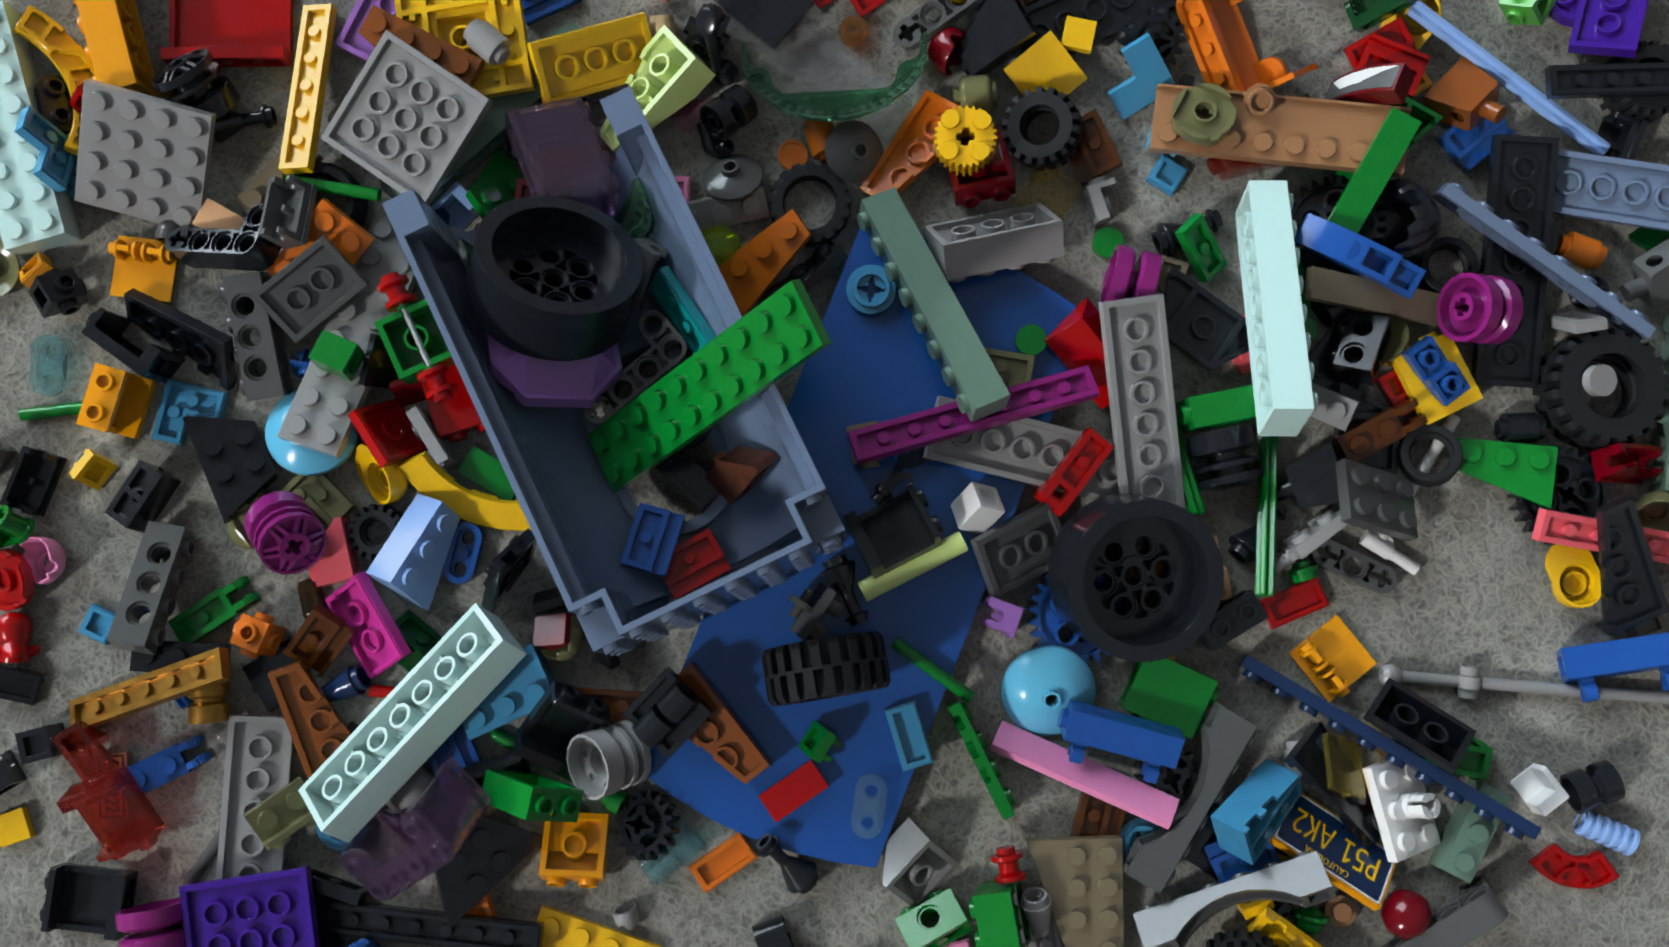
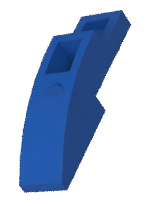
M1307 213L1294 239L1295 243L1346 270H1352L1405 299L1412 298L1426 270L1403 259V256L1395 251L1311 213Z

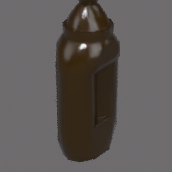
M312 579L298 582L300 604L303 617L306 620L317 604L326 608L322 587H317L316 582H313Z

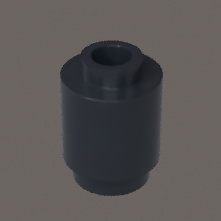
M1535 412L1502 413L1494 423V434L1501 442L1535 443L1537 440L1543 439L1547 431L1544 416L1537 415Z

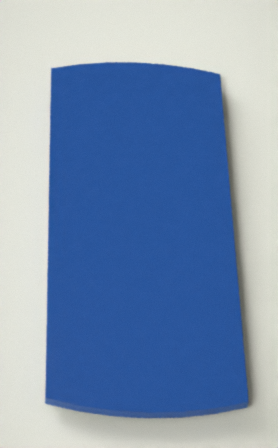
M860 228L822 320V324L832 343L806 361L787 407L845 528L847 540L843 541L844 547L829 555L823 553L815 558L816 564L800 572L795 570L787 574L788 580L773 588L768 584L758 588L760 594L744 602L739 600V598L729 602L730 609L715 616L710 613L705 614L681 670L683 671L693 662L696 663L772 763L747 784H744L716 762L710 753L688 739L669 759L658 748H650L652 761L651 771L647 778L674 798L706 817L750 838L759 840L763 835L770 833L779 837L778 846L790 852L831 862L876 868L914 772V769L904 772L902 770L884 709L915 700L927 739L946 690L945 686L891 648V645L899 637L948 674L952 675L986 584L970 542L971 539L981 534L960 530L953 515L951 504L971 482L995 487L1005 513L988 529L990 530L1013 518L1026 483L930 460L918 467L903 469V473L912 474V478L892 487L889 490L893 495L890 499L906 492L905 485L912 483L916 491L921 489L926 496L929 506L925 509L929 516L936 515L944 531L939 534L941 540L959 531L969 551L868 602L866 601L857 582L872 574L847 528L843 516L853 510L859 516L878 506L870 497L876 491L874 488L878 483L882 486L885 485L895 468L899 454L885 457L884 460L878 461L879 467L861 470L860 465L853 466L846 426L876 420L880 423L935 408L937 396L956 399V394L951 386L948 387L945 384L941 375L942 368L937 359L933 360L929 355L927 341L923 333L919 334L916 331L912 321L913 315L908 307L905 308L902 305L897 286L892 304L882 313L868 315L856 311L848 301L846 294L847 281L857 268L864 265H878L884 268L885 265L881 256L877 257L874 254L870 242L871 238L867 231H862ZM923 237V239L925 240V242H926V244H927V246H928L926 237ZM1006 268L997 270L993 275L989 276L973 275L966 277L961 282L947 281L980 341L986 348L1019 353L1015 347L1014 340L1020 328L1028 324L1038 325L1048 336L1076 308L1074 304L1057 292L1018 270ZM872 277L870 282H868V287L857 289L867 293L868 302L872 301L875 293L885 292L875 288ZM1047 344L1044 350L1034 358L1031 381L1068 371ZM1055 410L1028 418L1050 423ZM846 554L848 561L855 560L854 593L861 610L869 611L867 613L869 620L851 627L849 621L845 622V619L850 616L845 605L838 617L834 618L824 612L818 622L828 628L825 637L878 631L884 637L891 677L889 686L878 690L829 699L772 706L767 698L761 660L763 652L769 648L804 641L789 630L796 619L789 615L795 603L788 598L791 594L800 598L806 588L814 592L821 582L835 591V596L845 604L843 597L820 576V573L825 571L822 565L823 562ZM816 720L837 735L836 738L841 742L840 747L832 744L827 754L833 758L831 762L822 760L821 763H818L812 759L829 784V787L776 823L758 795L811 759L797 746L812 722Z

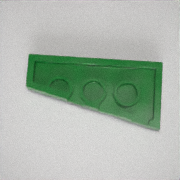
M956 698L944 703L1003 820L1014 816L1015 813L1011 806L1016 804L1015 799L1008 787L1002 789L998 777L1002 776L994 758L988 760L983 750L988 746L980 730L974 732L969 721L973 719V716L965 702L960 703Z

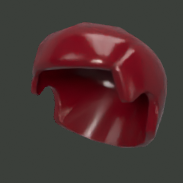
M956 26L946 27L937 32L927 50L930 65L946 77L952 75L949 69L950 66L960 65L957 48L966 32Z
M1399 889L1389 893L1383 900L1380 915L1390 934L1407 940L1421 936L1430 927L1432 911L1428 901L1422 895L1412 890Z

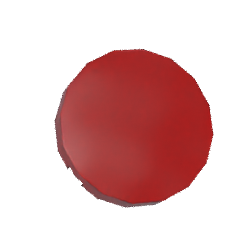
M6 548L0 550V610L12 611L25 607L31 601L35 591V579L31 566L25 557L16 550Z

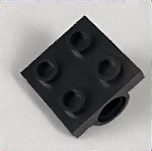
M668 666L623 714L634 724L632 727L633 731L640 741L652 749L658 748L669 759L711 716L714 710Z

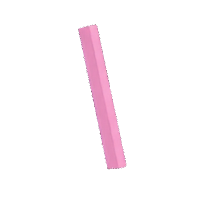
M1005 721L1001 722L990 747V750L1167 830H1169L1180 799L1084 757L1082 764L1070 762V756L1067 755L1068 749Z

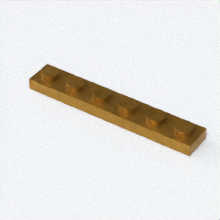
M218 647L70 700L71 731L83 732L231 680L228 649Z

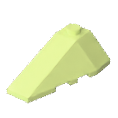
M663 25L643 48L639 56L642 60L635 75L630 74L625 83L631 87L652 129L695 99L716 74L669 28ZM606 118L598 135L616 153L621 145L608 118Z

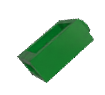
M1253 385L1192 396L1175 404L1176 419L1182 434L1256 419Z
M486 769L479 801L524 820L577 822L584 790L535 772Z

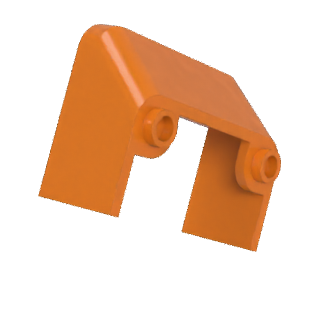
M1244 0L1176 1L1177 14L1181 24L1185 27V34L1205 83H1212L1225 90L1247 91L1251 86L1259 83L1267 84L1273 89L1318 69L1317 64L1313 63L1289 73L1283 60L1278 57L1271 56L1260 61L1237 5Z

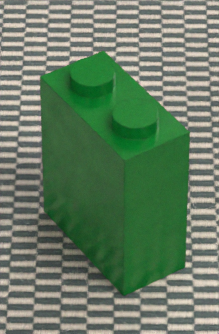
M1169 658L1152 662H1136L1118 704L1122 708L1150 721L1180 728L1183 736L1192 739L1195 733H1200V727L1206 719L1203 714L1208 704L1212 705L1217 698L1219 688L1216 686L1218 681Z

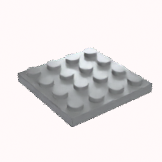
M385 30L322 134L321 139L401 194L414 189L430 205L494 101L390 31Z
M85 80L83 83L74 201L155 223L170 220L175 223L176 228H198L192 222L207 198L216 113L97 80Z

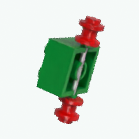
M398 272L389 273L380 279L381 283L377 286L379 293L387 294L390 300L385 305L386 310L395 313L374 323L396 373L401 381L408 384H413L417 381L427 383L429 388L428 393L425 395L427 401H435L436 404L449 401L454 397L453 392L457 390V386L455 383H448L444 375L449 371L448 367L454 365L455 362L426 299L415 303L417 301L416 295L407 293L405 288L409 283L407 275H399Z
M1014 845L996 848V854L990 857L991 862L999 865L1000 873L994 877L995 880L982 882L972 895V899L969 900L970 916L972 919H976L978 932H975L976 947H1028L1031 942L1029 925L1020 906V899L1023 893L1021 880L1026 879L1027 875L1025 871L1019 870L1017 862L1023 857V853L1021 850H1015Z

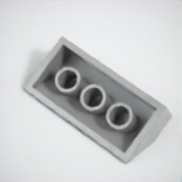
M1040 202L924 226L929 249L946 280L949 282H961L966 277L973 275L989 276L993 275L997 270L1006 268L1017 270L1025 267V264L1034 262L1050 263L1054 258L1065 256L1063 220Z

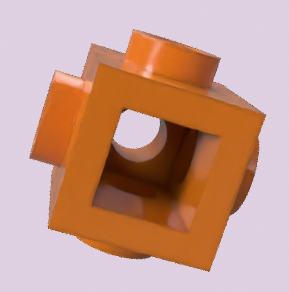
M257 611L255 616L242 613L240 619L233 627V636L229 643L241 647L240 654L254 659H258L259 654L275 657L287 628L273 623L275 617Z

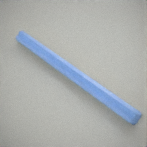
M1416 1L1408 9V16L1461 56L1497 80L1501 86L1590 153L1603 156L1609 150L1610 143L1553 100L1547 99L1545 94L1423 2Z

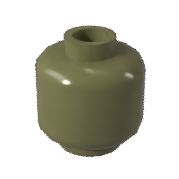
M987 74L962 76L959 80V87L953 88L954 103L959 106L961 105L963 108L966 105L969 108L975 106V110L981 108V110H985L989 114L993 106H997L996 81H991Z

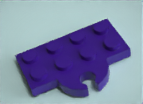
M1556 0L1549 14L1553 20L1561 25L1573 28L1568 53L1635 58L1649 0Z

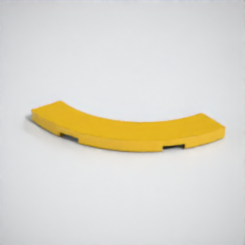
M29 4L16 24L14 33L28 40L50 59L62 75L72 97L77 86L87 79H92V76L95 75L93 65L88 61L83 47L78 45L65 32L66 29L47 14ZM73 108V123L69 137L64 145V150L78 157L81 115Z
M427 451L401 462L398 466L406 479L422 495L444 502L463 520L494 529L531 530L517 499L502 500L498 499V496L486 494L475 489L469 490L454 481L455 478L437 465Z

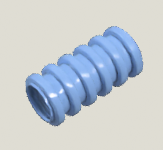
M1592 810L1583 813L1578 828H1576L1577 819L1581 815L1577 814L1574 821V832L1577 835H1584L1586 839L1603 844L1607 848L1612 847L1614 851L1621 852L1626 856L1632 855L1638 849L1641 837L1637 829L1630 828L1628 825L1621 824L1616 820H1611L1607 816L1602 817L1600 813L1593 812Z

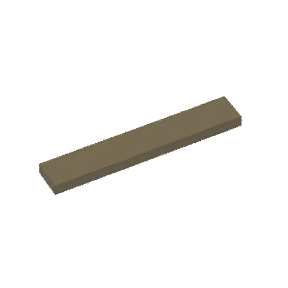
M1315 266L1307 268L1305 300L1439 327L1436 307L1440 293L1416 289L1411 299H1405L1362 276Z

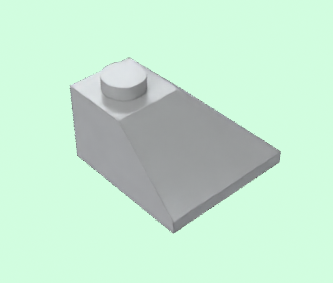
M908 817L887 840L882 884L908 905L918 906L928 899L958 867L959 863L922 827Z

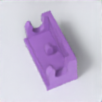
M985 596L982 604L989 609L997 611V613H991V617L996 620L981 618L980 621L987 627L1001 631L1002 636L1014 639L1024 608L991 596Z

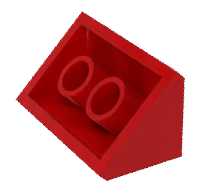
M1085 298L1044 339V342L1068 371L1089 365L1100 391L1098 398L1092 400L1100 409H1104L1109 406L1100 313L1092 302Z

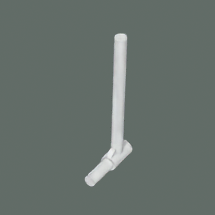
M1450 414L1442 427L1453 433L1461 419L1454 414ZM1434 439L1416 468L1421 472L1429 473L1445 444ZM1412 482V486L1414 489V497L1420 485H1416ZM1366 530L1358 542L1382 559L1392 561L1412 575H1415L1420 569V564L1395 549L1393 538L1388 535Z

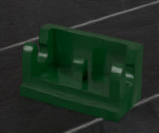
M1349 0L1344 3V7L1353 30L1364 32L1411 7L1414 2L1419 0Z

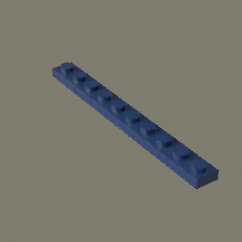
M1248 654L1244 655L1239 666L1245 669L1242 673L1243 676L1257 684L1261 680L1273 686L1270 690L1272 693L1286 701L1289 697H1292L1301 703L1298 707L1299 709L1314 718L1319 713L1329 719L1327 725L1343 735H1345L1346 731L1351 732L1358 737L1356 743L1372 752H1374L1375 748H1378L1387 754L1385 760L1402 770L1405 765L1416 771L1414 777L1431 787L1434 783H1437L1446 789L1444 795L1461 805L1464 800L1476 807L1473 812L1487 821L1492 822L1496 818L1506 824L1503 830L1520 840L1524 836L1536 840L1542 829L1541 827Z

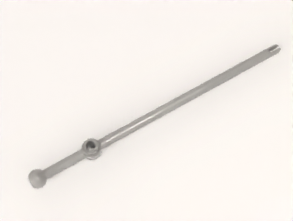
M1391 663L1381 666L1378 671V680L1382 686L1385 685L1390 677L1399 684L1458 688L1457 697L1465 699H1477L1478 690L1481 689L1581 697L1579 684L1480 677V667L1460 665L1459 674L1456 675L1402 671L1397 665ZM1597 686L1600 699L1669 704V692Z

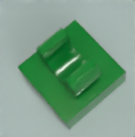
M814 720L797 747L818 763H821L822 760L831 762L833 758L827 752L832 744L840 747L841 742L836 738L837 735L826 726Z

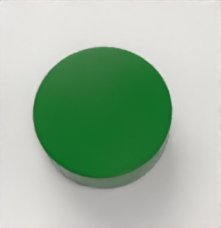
M1113 227L1101 228L1092 239L1094 253L1103 259H1111L1117 244L1124 245L1122 234Z
M1025 325L1015 335V347L1021 354L1036 356L1046 347L1044 339L1047 337L1046 333L1038 325Z

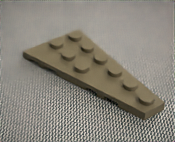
M1120 835L1025 838L1042 886L1051 896V912L1064 947H1124L1122 837Z

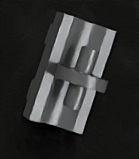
M821 582L814 592L806 588L800 598L791 594L788 599L795 603V606L789 615L796 620L789 630L804 641L807 638L809 640L824 638L828 628L818 622L824 612L834 618L838 617L845 604L835 596V591Z

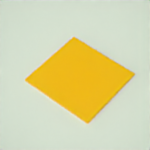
M1051 30L1003 69L1023 96H1025L1023 91L1030 89L1031 92H1035L1036 87L1043 86L1045 90L1052 87L1059 93L1062 91L1068 95L1088 79Z

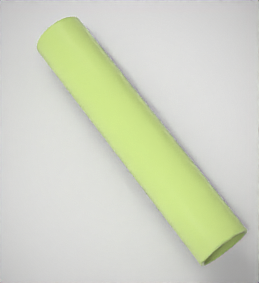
M957 531L941 540V546L876 579L870 575L857 582L866 601L868 602L969 551L961 533Z

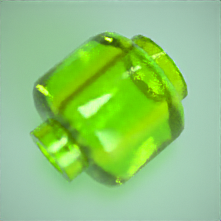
M724 224L700 230L717 266L732 259L736 251L741 248L738 234L735 231L731 232Z

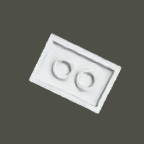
M1386 760L1362 768L1388 862H1401L1441 844L1434 820L1440 814V801L1438 798H1434L1435 794L1426 792L1424 783L1414 777L1416 774L1415 770L1406 765L1402 770Z

